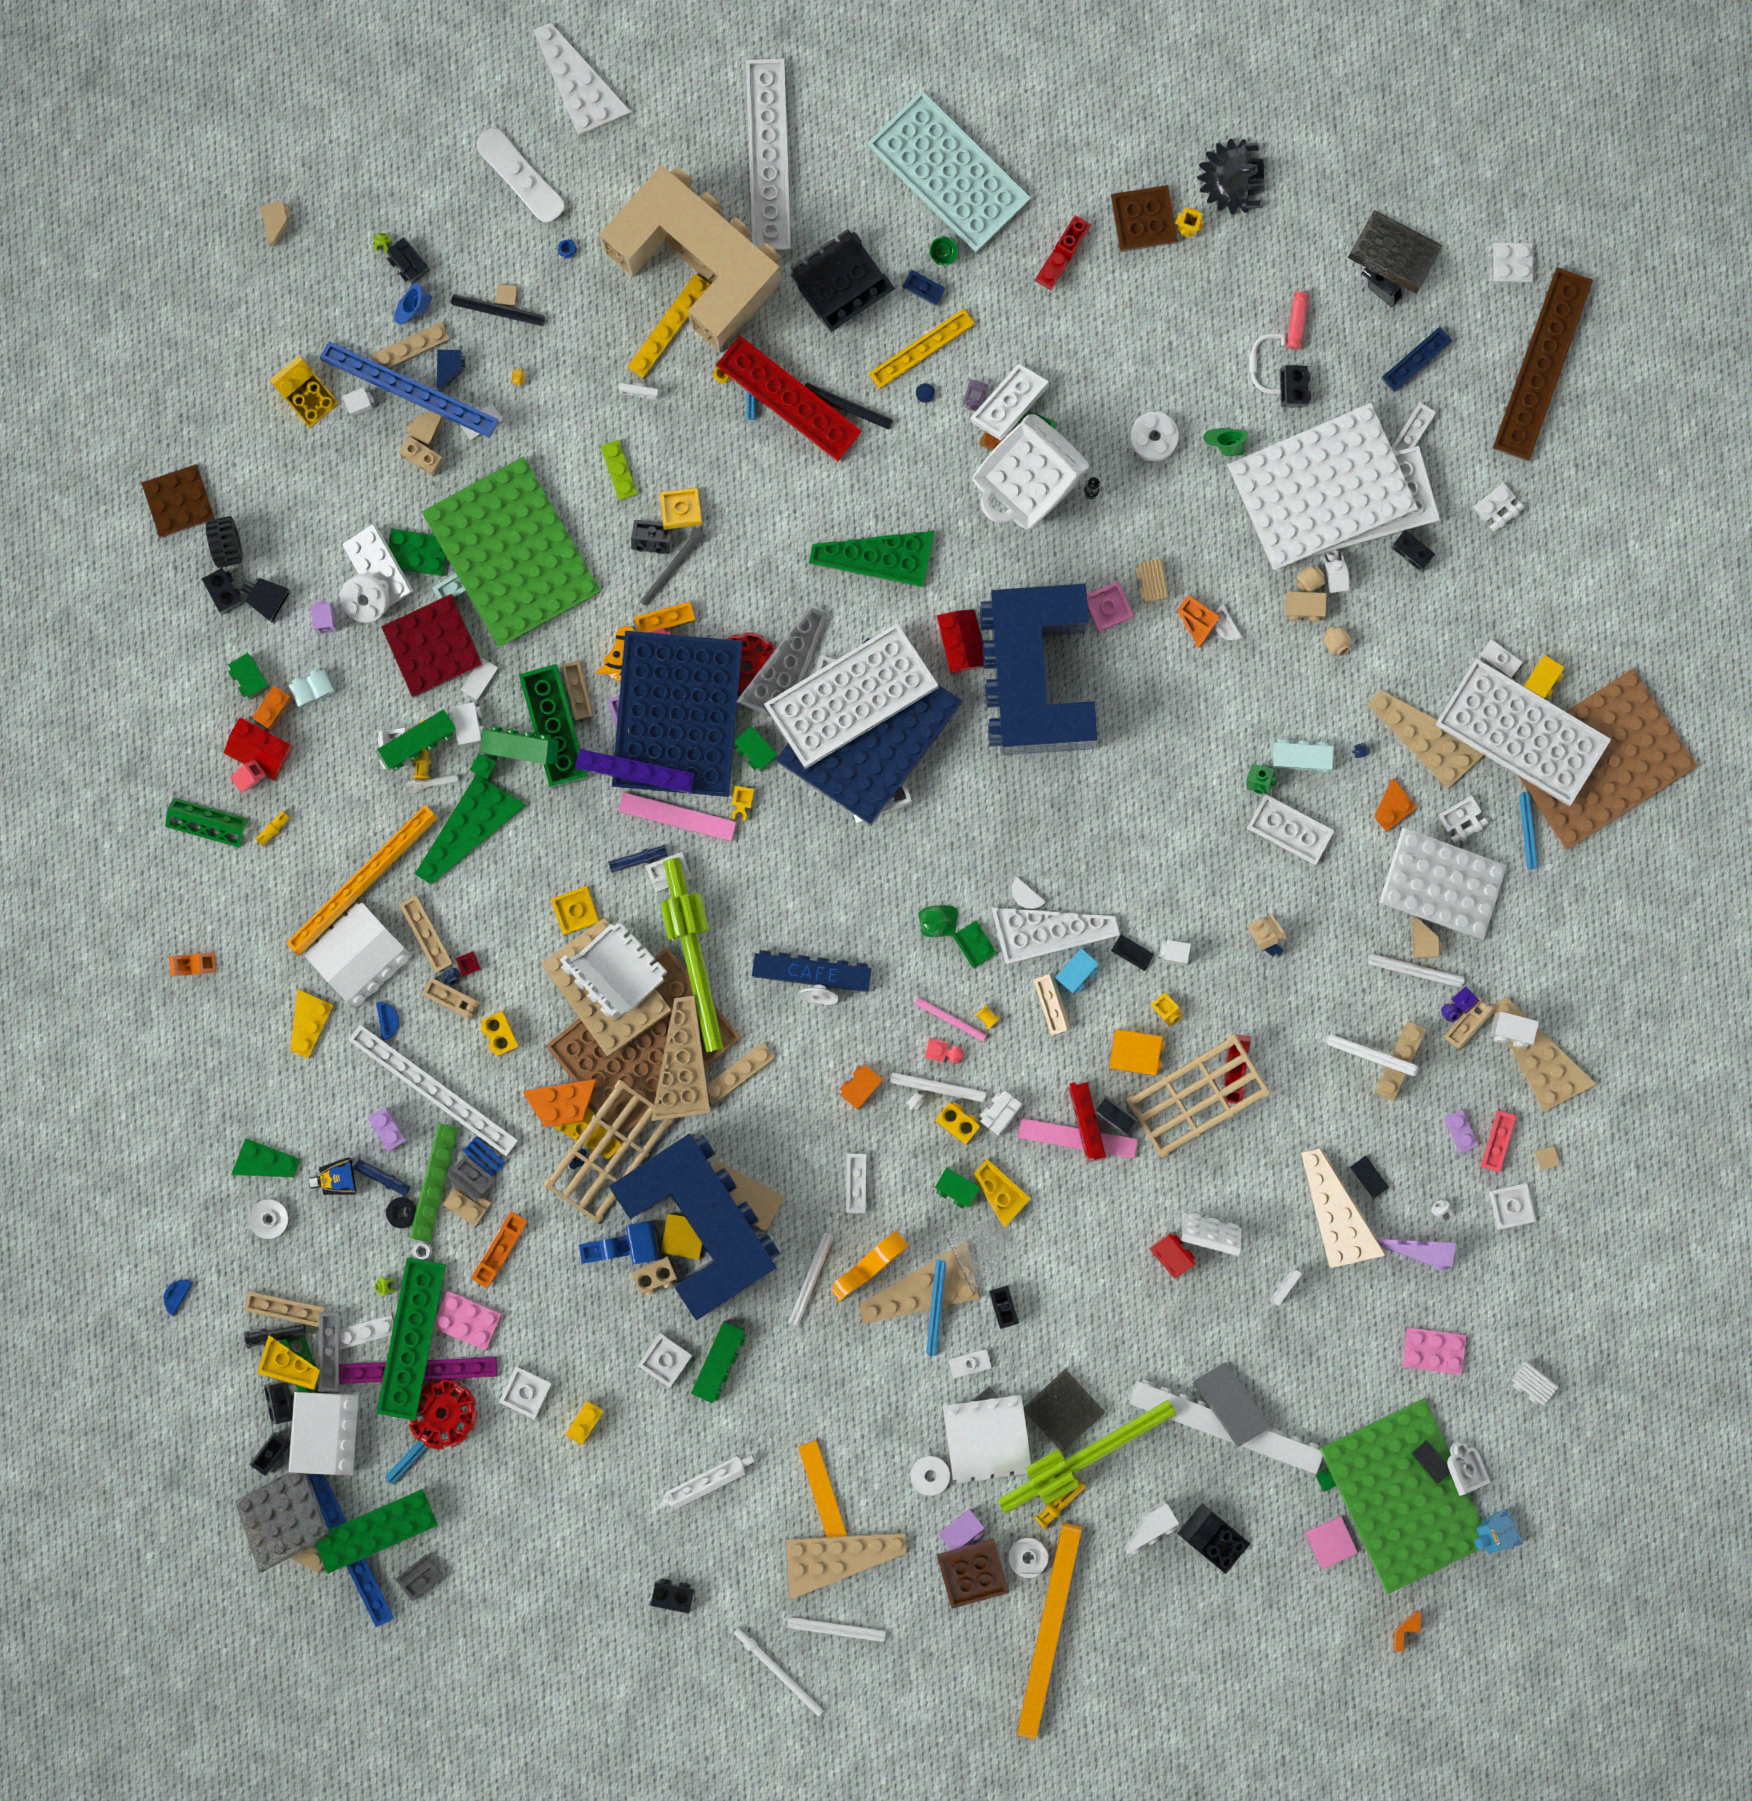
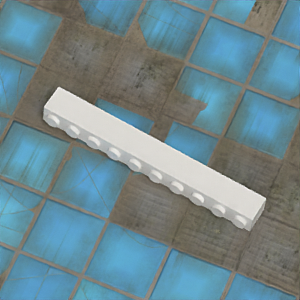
M1144 1379L1142 1383L1137 1381L1129 1404L1149 1411L1164 1401L1169 1400L1177 1415L1170 1418L1171 1420L1234 1443L1213 1411L1208 1408L1207 1403L1198 1400V1403L1191 1402V1397L1181 1393L1179 1397L1171 1394V1389L1163 1386L1159 1390L1153 1387L1154 1383ZM1274 1428L1272 1432L1267 1430L1242 1445V1447L1317 1474L1323 1457L1319 1449L1321 1446L1311 1442L1309 1446L1301 1443L1303 1439L1293 1435L1289 1439L1283 1436L1284 1432Z

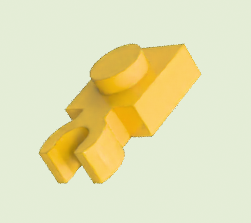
M735 786L731 805L737 806V809L732 813L733 820L736 819V814L742 813V821H746L747 814L745 808L751 809L754 789Z

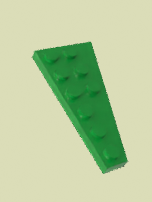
M935 530L812 544L809 564L923 588Z
M475 775L414 874L432 885L526 805L478 775Z

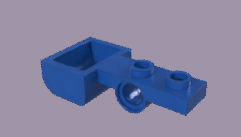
M655 1221L625 1226L627 1236L579 1244L582 1264L631 1255L632 1265L661 1260Z

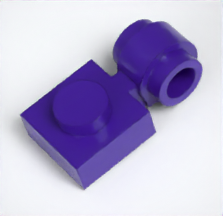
M1465 986L1451 999L1455 1003L1454 1005L1447 1003L1441 1008L1442 1016L1447 1021L1455 1022L1458 1020L1461 1010L1466 1014L1479 1002V999Z

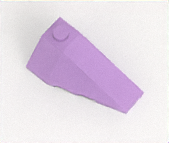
M1377 1240L1381 1247L1430 1266H1435V1270H1447V1266H1453L1456 1243Z

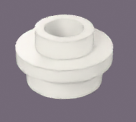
M916 1092L906 1103L910 1106V1110L913 1108L917 1110L924 1102L921 1099L924 1096L922 1093Z
M418 1242L413 1248V1256L416 1259L427 1261L432 1256V1247L427 1242ZM420 1248L426 1249L425 1255L419 1253Z

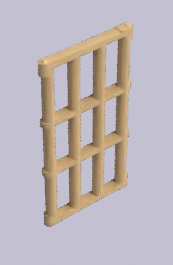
M1233 1034L1223 1043L1201 1056H1196L1193 1061L1168 1076H1163L1160 1081L1140 1093L1126 1098V1101L1140 1121L1157 1153L1163 1159L1170 1155V1152L1195 1137L1202 1136V1133L1225 1119L1234 1117L1235 1113L1261 1098L1264 1099L1271 1095V1091L1258 1073L1237 1035ZM1236 1045L1241 1055L1209 1073L1204 1063L1231 1046ZM1246 1062L1251 1072L1220 1090L1214 1080ZM1199 1066L1205 1077L1177 1093L1171 1083ZM1256 1078L1262 1089L1230 1107L1225 1096ZM1210 1083L1215 1094L1187 1110L1182 1099ZM1167 1086L1172 1096L1141 1114L1136 1104ZM1220 1100L1225 1111L1197 1127L1192 1116ZM1177 1103L1182 1113L1151 1131L1146 1121ZM1187 1120L1193 1130L1162 1148L1156 1138Z
M618 1080L613 1092L597 1114L592 1116L589 1125L573 1147L568 1149L569 1152L551 1177L547 1178L543 1184L544 1188L554 1192L590 1217L596 1224H600L604 1214L616 1199L612 1191L595 1215L585 1208L607 1178L613 1182L618 1180L610 1173L628 1148L632 1146L640 1153L623 1176L641 1165L644 1159L650 1155L649 1152L667 1127L671 1126L675 1121V1118L664 1119L643 1149L635 1144L634 1140L652 1117L654 1104L631 1089L622 1080ZM625 1089L633 1097L612 1126L602 1121V1118ZM639 1100H641L649 1108L628 1137H625L618 1132V1129ZM600 1124L608 1131L591 1155L586 1158L579 1153V1150L597 1125ZM616 1135L624 1142L607 1166L602 1169L594 1162L613 1136ZM577 1156L585 1163L562 1193L553 1186L573 1158ZM593 1167L601 1174L580 1203L577 1204L569 1197L589 1169Z

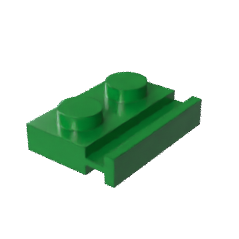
M976 920L952 935L972 968L997 954Z

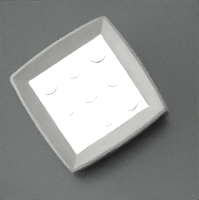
M1030 414L990 453L973 474L972 480L983 493L981 508L990 520L997 523L1014 521L1026 530H1033L1075 487L1089 470V464L1053 427L1037 415ZM996 498L1005 506L1007 511L1003 513L995 511L991 504L992 499Z

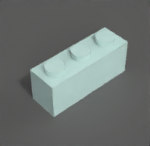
M1278 740V743L1273 744L1272 768L1330 772L1333 765L1334 746H1329V743L1317 742V745H1309L1308 741H1298L1297 744H1290V740Z

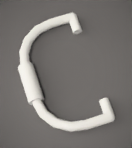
M1263 335L1256 340L1249 354V373H1251L1252 381L1259 390L1269 394H1280V389H1268L1258 382L1256 378V350L1259 344L1267 339H1281V345L1286 346V335Z

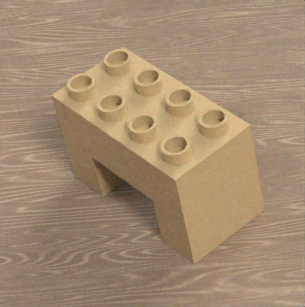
M661 165L599 234L605 254L634 277L664 243L711 283L709 288L688 310L691 328L717 351L721 352L781 285L780 269L782 265L778 262L781 256L765 242L757 248L749 237L752 233L751 230L738 218L734 217L728 223L720 212L722 205L708 192H704L699 198L690 186L693 183L692 179L682 169L675 166L669 172Z

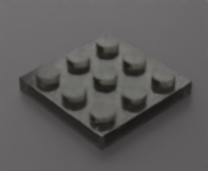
M1063 1369L1023 1407L1024 1412L1062 1453L1105 1413L1101 1406L1066 1369Z

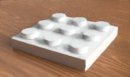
M1184 1213L1181 1241L1239 1256L1242 1228L1233 1223H1220L1219 1220L1214 1218H1201L1196 1213Z

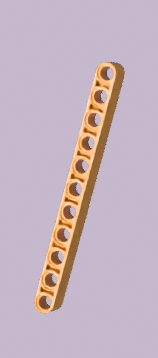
M1062 1522L1061 1525L1062 1529L1059 1534L1057 1552L1054 1557L1053 1571H1051L1049 1589L1046 1594L1045 1607L1036 1640V1649L1033 1654L1032 1667L1027 1682L1028 1686L1025 1691L1023 1709H1021L1019 1727L1016 1736L1036 1740L1082 1531V1526Z

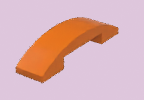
M510 1211L499 1233L470 1279L488 1289L516 1244L528 1220Z

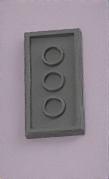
M1226 1362L1194 1380L1193 1384L1237 1447L1242 1446L1270 1429V1424Z

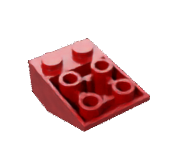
M1166 1233L1148 1249L1169 1274L1176 1279L1196 1264L1193 1261L1195 1256L1189 1249L1184 1250L1181 1247L1183 1242L1176 1234Z

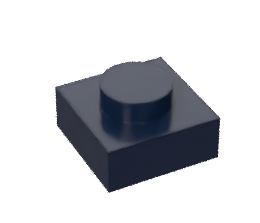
M1277 944L1264 949L1272 957L1275 955L1279 957L1284 951Z

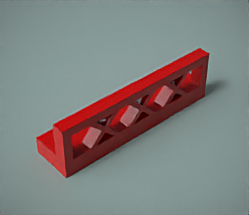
M1076 1082L1070 1083L1068 1090L1086 1162L1106 1159V1154L1088 1082L1077 1085Z

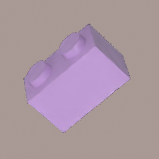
M318 601L315 602V605L310 606L313 629L318 634L338 631L335 610L330 603Z
M386 1107L368 1117L388 1151H392L407 1142V1139Z
M968 1509L938 1534L950 1550L968 1546L966 1543L972 1538L974 1541L984 1534L982 1532L984 1526L973 1512Z

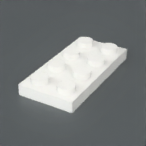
M1018 364L971 416L970 420L976 426L1002 440L1050 386L1049 382Z
M372 524L342 544L359 574L371 573L376 579L385 580L388 583V594L391 599L388 608L413 592L376 524Z
M1267 794L1263 796L1246 828L1315 866L1334 830Z

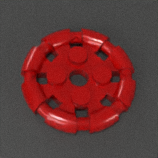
M745 632L744 635L737 636L735 634L727 638V640L742 641V643H747V647L742 648L737 700L764 666L765 660H768L777 649L771 641H766L763 639L764 636L756 633ZM758 645L764 648L761 653L755 650ZM744 662H750L753 665L750 672H744L741 669Z
M441 1379L440 1382L432 1381L422 1387L417 1417L423 1415V1421H418V1418H416V1421L410 1420L409 1428L413 1436L418 1441L425 1443L424 1446L437 1450H444V1447L449 1446L451 1448L456 1447L468 1438L467 1435L471 1430H474L478 1417V1411L475 1409L476 1400L467 1387H462L461 1383L448 1379ZM442 1389L443 1395H436L437 1390ZM457 1392L459 1396L455 1399L452 1395ZM424 1398H427L428 1400L423 1406L421 1402L424 1400ZM467 1406L468 1412H463L461 1407ZM446 1409V1417L439 1419L437 1417L438 1411ZM460 1422L464 1424L461 1431L456 1429ZM428 1429L432 1431L429 1436L426 1435ZM442 1434L448 1435V1439L442 1440Z

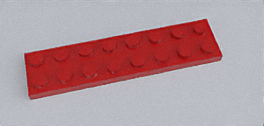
M740 335L715 365L836 462H839L862 432Z

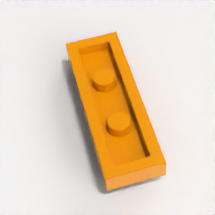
M691 602L634 617L638 632H651L661 628L669 629L696 621Z

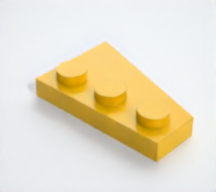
M588 1107L584 1122L556 1126L555 1129L577 1141L595 1114ZM598 1124L584 1145L594 1151L608 1130ZM613 1136L600 1155L609 1159L622 1144Z

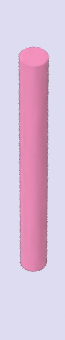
M917 998L915 1005L979 1040L984 1041L987 1034L923 999Z

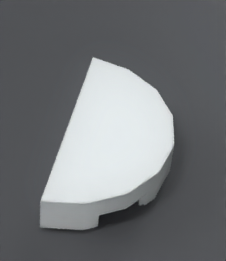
M1223 604L1216 611L1221 617L1214 626L1215 631L1226 640L1236 641L1242 639L1239 630Z
M1018 877L1015 878L1012 883L1013 899L1018 905L1026 909H1035L1046 903Z

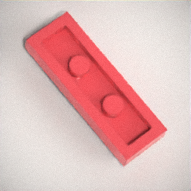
M1496 1111L1480 1167L1500 1173L1516 1120L1515 1115Z

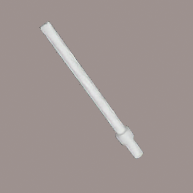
M739 1627L733 1632L744 1643L743 1646L748 1651L751 1650L818 1717L824 1712L816 1702L756 1645L757 1642L752 1637L749 1638Z

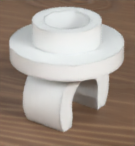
M1446 1200L1437 1201L1431 1209L1432 1214L1437 1216L1441 1222L1445 1221L1443 1214L1446 1212L1450 1216L1453 1215V1212L1450 1210V1204Z

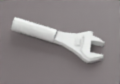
M455 774L433 778L432 780L413 778V781L406 783V786H413V788L406 789V792L415 794L430 786L458 782V777Z

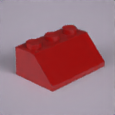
M959 610L937 615V623L950 675L984 667L983 643L975 610Z
M239 717L229 735L224 754L242 764L256 760L266 774V777L275 781L294 747Z

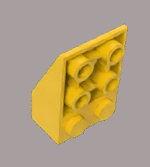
M299 355L269 379L271 384L309 428L339 404Z

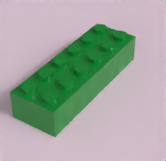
M557 664L518 674L535 736L539 737L540 734L551 735V739L559 740L556 764H543L550 788L554 789L589 779L587 771L575 769L579 749L581 748Z
M423 1489L320 1533L312 1537L324 1568L327 1574L434 1528L438 1524Z

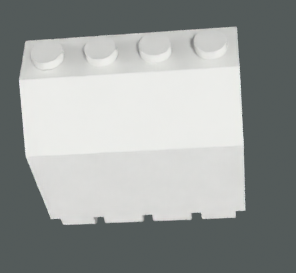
M355 901L346 910L348 915L345 916L342 913L332 923L334 928L331 930L328 927L318 937L320 941L318 943L314 941L305 950L307 954L304 955L322 977L354 1009L362 1005L373 992L377 991L387 979L391 978L412 957L408 950L394 938L362 902L358 904Z
M618 922L615 926L610 924L579 954L571 958L564 955L560 959L563 963L561 968L568 976L573 974L577 978L574 982L580 989L586 988L590 992L587 996L594 1004L599 1002L603 1006L600 1010L608 1018L612 1016L615 1020L634 1010L665 981L662 977L667 973L659 962L651 966L656 959L646 948L638 952L643 945L633 934L625 938L630 931L621 922Z
M1021 1395L943 1406L953 1480L957 1479V1484L971 1482V1477H975V1481L991 1479V1474H994L995 1478L1008 1477L1012 1471H1014V1476L1027 1474L1026 1467L1031 1465Z

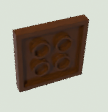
M1168 185L1111 194L1120 252L1178 242Z
M197 464L141 482L160 538L215 519Z
M994 1539L936 1554L951 1609L1009 1593Z

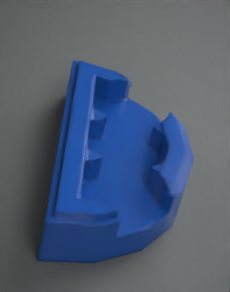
M376 1002L382 1039L385 1041L397 1032L399 1016L391 1005L384 1002Z
M178 1280L171 1283L165 1290L163 1296L164 1305L167 1312L173 1317L191 1288L192 1281Z

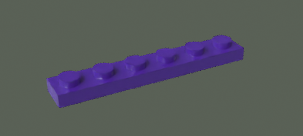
M579 749L575 767L578 770L689 794L691 793L695 775L694 773Z

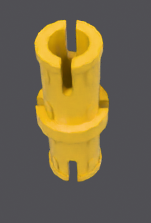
M281 810L270 823L266 824L267 827L255 839L264 847L275 834L278 835L280 833L279 830L291 818Z

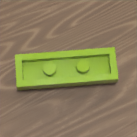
M619 439L600 445L619 501L636 496L637 492Z

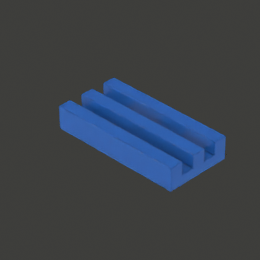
M477 1136L463 1150L464 1153L492 1177L505 1164ZM476 1142L499 1162L497 1166L474 1145ZM470 1148L493 1167V1171H490L469 1151Z

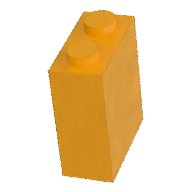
M1115 1029L1109 1069L1156 1076L1157 1072H1161L1162 1061L1159 1060V1055L1164 1052L1165 1041H1162V1036Z

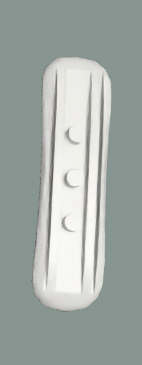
M493 128L482 132L477 139V149L481 156L511 186L539 220L550 222L557 218L564 210L562 198L529 165L503 132Z

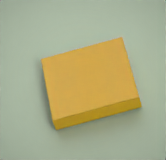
M698 488L660 492L664 530L703 525Z
M588 886L550 899L563 936L593 926L600 921Z
M668 1214L660 1252L699 1260L702 1243L686 1218Z

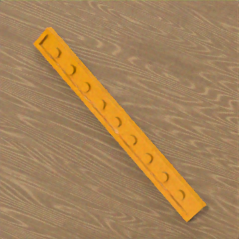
M424 805L286 942L287 945L300 956L438 817Z

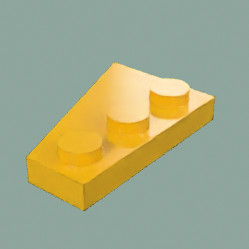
M297 989L290 1051L308 1059L310 1058L334 1005Z
M988 1159L973 1174L1004 1228L1031 1199Z
M269 1335L257 1374L315 1390L320 1370Z

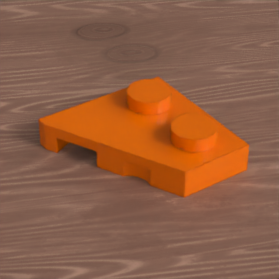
M1187 595L1177 610L1198 648L1204 643L1221 617L1191 595Z
M1394 778L1390 780L1374 815V818L1385 832L1417 808Z

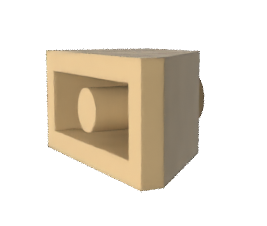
M283 201L260 206L268 243L271 247L277 244L289 225L288 218L291 217L289 206H285Z
M432 411L415 417L414 422L411 421L408 425V436L431 447L444 417Z
M1413 918V958L1439 957V953H1442V942H1439L1438 936L1419 918Z

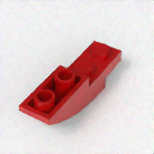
M1074 215L1054 250L1036 276L1035 282L1050 291L1053 289L1090 229V223Z

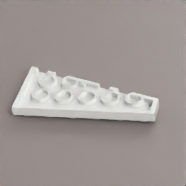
M551 23L533 30L578 136L632 114Z
M991 907L1005 964L1120 936L1115 916Z

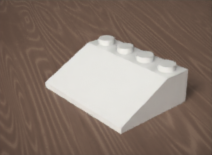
M294 1392L288 1472L353 1475L358 1395Z

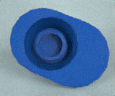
M413 283L399 301L394 314L397 324H405L412 316H421L427 311L432 296L422 290L419 283Z

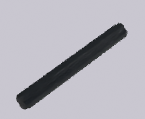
M453 294L451 304L454 306L538 326H544L546 318L541 314Z
M805 383L804 385L827 404L888 430L893 424V419L810 383Z

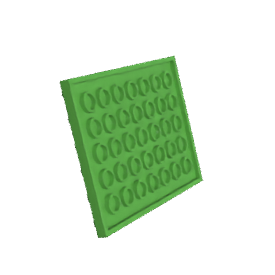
M524 456L421 511L498 648L601 592Z
M1425 1398L1319 1448L1386 1594H1390L1479 1550L1475 1545V1539L1479 1538L1477 1527L1483 1522L1470 1494L1467 1493L1459 1496L1451 1473L1436 1484L1411 1454L1421 1443L1427 1440L1447 1465L1448 1458L1451 1456Z

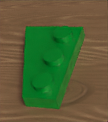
M245 1138L231 1175L294 1178L301 1159Z

